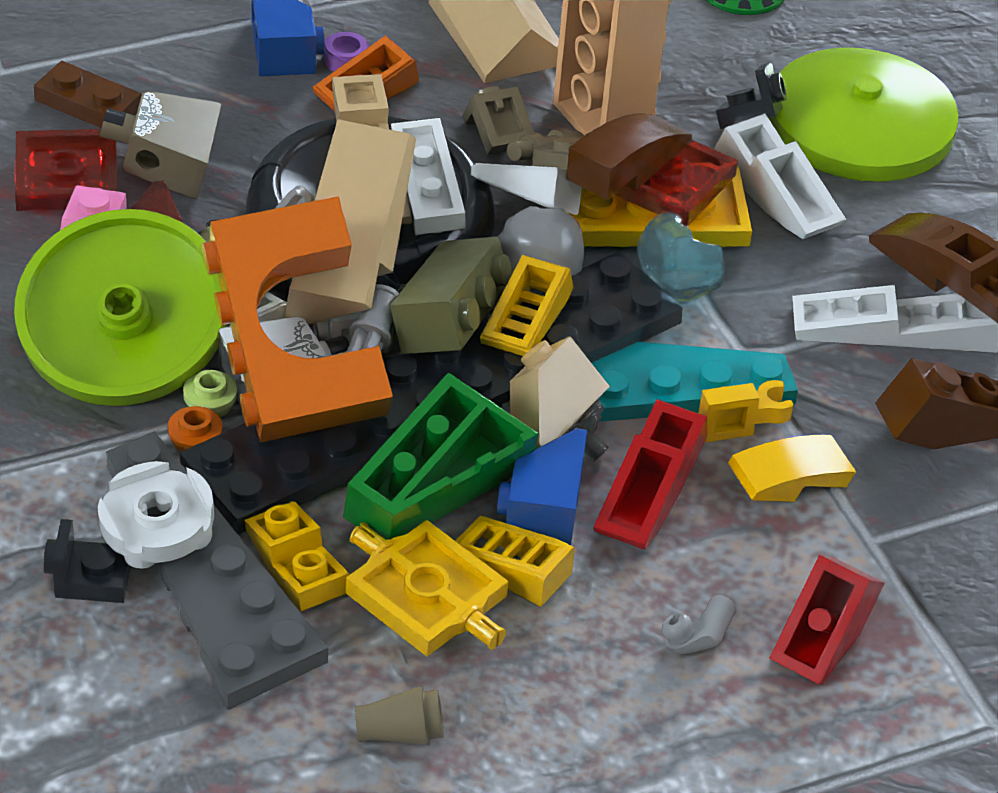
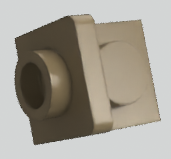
M498 86L481 89L472 96L463 113V118L467 125L476 124L487 155L505 152L509 143L518 141L523 135L534 133L517 86L501 90Z

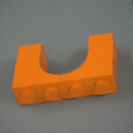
M339 196L211 221L209 242L202 243L208 275L217 274L221 287V292L214 293L220 324L230 323L234 342L227 343L231 369L234 376L243 374L247 393L240 394L243 417L247 427L256 425L260 443L389 414L393 395L379 346L322 358L295 356L282 350L268 338L260 325L257 315V308L262 298L278 283L297 276L348 266L352 243Z

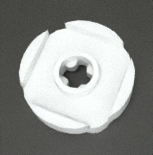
M159 461L137 464L118 473L108 483L109 492L104 496L103 500L100 497L98 503L99 524L106 543L115 552L124 555L128 565L141 569L148 568L155 563L179 559L194 550L207 546L212 538V525L215 517L212 491L200 474L187 467V475L180 471L170 470L168 462ZM157 506L161 512L170 511L159 517L148 516L147 509Z

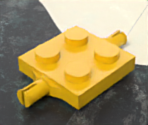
M425 520L409 533L394 537L391 540L383 538L365 522L360 523V528L359 526L354 528L350 535V542L356 544L369 554L370 558L366 564L346 577L345 593L426 657L454 636L468 631L487 645L490 650L496 649V645L499 646L506 637V630L484 614L507 597L508 580L428 520Z

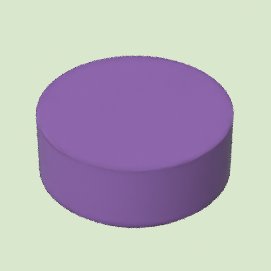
M334 33L324 40L323 63L331 71H336L367 49L369 43L357 33Z

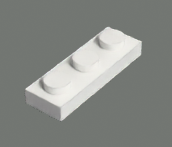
M440 118L392 123L391 130L410 133L416 138L407 189L415 235L466 229L465 210Z

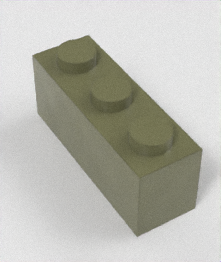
M499 237L442 241L390 305L402 354L462 350L500 298L512 276L511 262L509 257L503 254Z

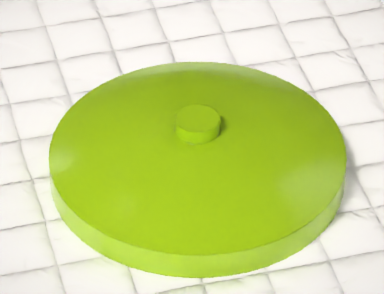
M832 48L806 54L792 61L780 71L786 86L787 100L782 101L783 109L776 116L769 117L768 119L784 144L796 141L812 167L818 170L860 181L901 180L922 174L935 167L947 156L953 146L959 116L955 100L950 91L936 76L910 60L872 49Z
M137 209L112 210L93 214L77 220L58 231L37 250L27 264L20 278L15 296V325L26 356L34 369L43 379L60 392L72 398L97 405L127 406L158 399L182 387L187 379L200 372L212 359L219 348V330L227 327V324H220L215 305L214 293L221 292L218 275H208L204 263L202 243L206 241L196 231L181 221L157 212Z

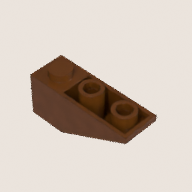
M911 358L875 402L890 432L897 441L935 450L998 438V381L982 373L971 374L952 369L941 362L934 364Z

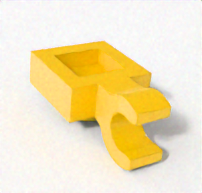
M766 381L758 387V390H756L753 383L702 390L698 413L707 416V438L705 443L753 436L755 424H782L791 420L794 405L792 400L778 402L782 401L785 386L783 381Z

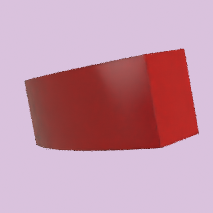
M656 399L641 434H635L593 526L594 532L644 550L647 549L671 511L707 438V416Z

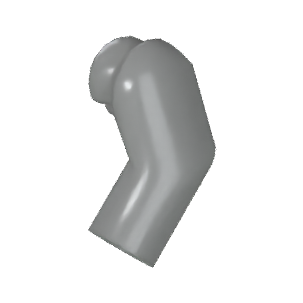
M722 595L713 596L709 600L700 620L694 622L691 621L689 616L682 613L679 621L675 614L669 616L662 624L665 645L680 655L716 648L721 643L736 612L734 602Z

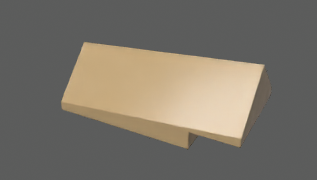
M429 0V5L485 84L557 66L559 38L534 0Z
M337 120L315 201L339 196L352 243L349 264L346 267L293 277L284 318L300 317L305 319L308 324L372 308L377 276L393 273L416 138L410 133Z

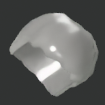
M529 206L508 218L505 222L504 230L498 237L500 238L503 254H506L510 259L512 274L522 255L570 268L571 275H576L582 270L584 261L583 233L579 222L562 208Z

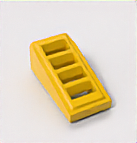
M522 255L480 336L481 344L524 356L530 349L540 343L565 306L574 288L570 268ZM531 288H533L536 290L546 292L545 296H541L538 294L531 293L529 291L531 290ZM523 301L533 305L539 306L538 310H534L528 307L521 306L520 304ZM513 315L530 319L532 322L528 325L511 318ZM506 328L525 334L522 340L503 334L501 331Z
M481 515L455 540L508 580V589L539 607H542L572 574L575 547L561 540ZM482 536L488 539L482 548L473 546ZM498 546L505 549L501 554L494 553ZM515 555H517V556L521 557V559H520V560H516V559H513V557H514Z

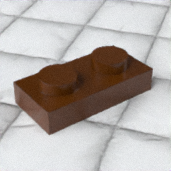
M62 60L34 84L35 101L99 128H102L107 108L136 115L142 95L140 92Z

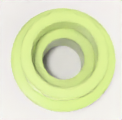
M204 370L185 381L183 397L189 407H205L216 412L219 417H223L231 410L232 405L237 399V384L230 375L224 372Z

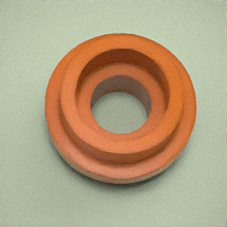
M190 406L176 411L168 421L169 439L179 452L223 432L222 420L219 415L205 407Z

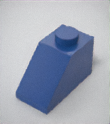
M251 0V22L259 76L316 74V55L324 54L323 26L314 25L312 7L298 0Z
M576 428L515 460L512 482L501 481L497 503V514L506 515L507 524L561 540L569 545L572 544L587 430Z

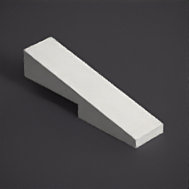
M895 285L792 296L796 340L998 353V323L957 293L896 300Z

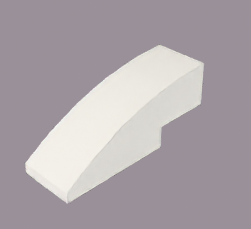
M766 114L724 129L714 150L726 167H739L743 189L768 215L798 237L806 239L843 225L846 220L845 216L797 142L785 145Z

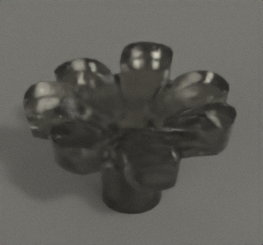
M599 399L589 407L588 412L579 419L578 423L573 424L563 434L565 435L576 428L587 430L585 454L593 462L609 448L595 433L597 422L602 418L600 413L604 409Z

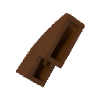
M637 113L619 117L594 129L569 147L566 179L606 200H609L624 186L636 191L691 143L692 134L653 114Z

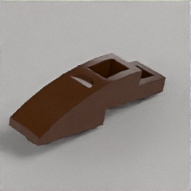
M923 212L907 213L869 235V243L934 292L948 286L998 323L997 240L953 218Z

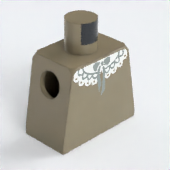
M146 91L141 95L136 116L107 108L100 137L128 144L123 168L127 173L188 197L198 199L222 103Z

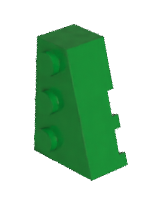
M448 372L348 483L343 518L354 526H359V528L360 523L365 522L383 538L390 540L409 533L425 520L433 523L500 485L501 481L505 482L512 478L515 460L534 451L538 433Z

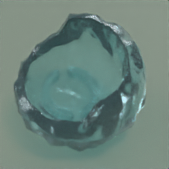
M660 213L648 222L644 232L638 239L637 254L640 259L639 265L642 271L676 302L693 301L710 294L724 284L725 264L721 246L694 240L689 227L683 225L682 218L675 213Z

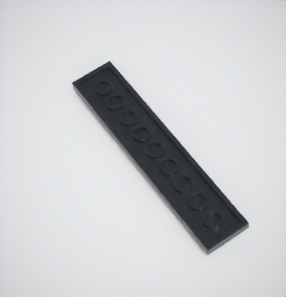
M619 251L582 268L576 275H572L574 288L565 306L541 342L546 340L549 345L571 337L592 363L629 345L643 342L681 324L683 308ZM534 290L531 292L541 296H545L546 292L540 290ZM523 301L520 304L521 306L528 307L534 310H538L539 306L533 305ZM492 309L462 350L402 354L400 351L383 359L393 395L389 414L386 416L261 443L256 425L247 427L246 423H243L180 452V463L185 470L187 467L200 474L206 480L212 491L214 506L239 535L246 531L245 519L264 513L276 505H285L295 501L300 506L350 482L448 372L502 408L503 404L510 401V381L525 367L521 362L523 356L481 344L480 336L494 311ZM513 315L511 318L528 325L532 322L530 319ZM506 328L501 331L503 334L522 340L525 334Z

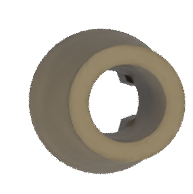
M419 686L370 704L355 706V720L359 742L373 740L430 745V739L444 738L443 717L438 690L424 691L423 686Z

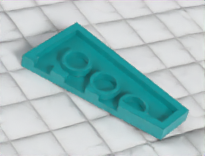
M636 342L592 362L593 366L610 387L588 408L587 413L590 423L648 418L656 399L698 413L702 390L753 383L756 390H758L762 383L771 380L783 381L785 385L782 401L778 402L792 400L793 404H796L798 388L785 354Z

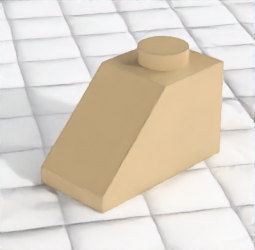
M571 337L549 345L544 340L535 345L521 358V362L525 367L510 381V414L538 433L534 449L536 450L561 437L610 386Z

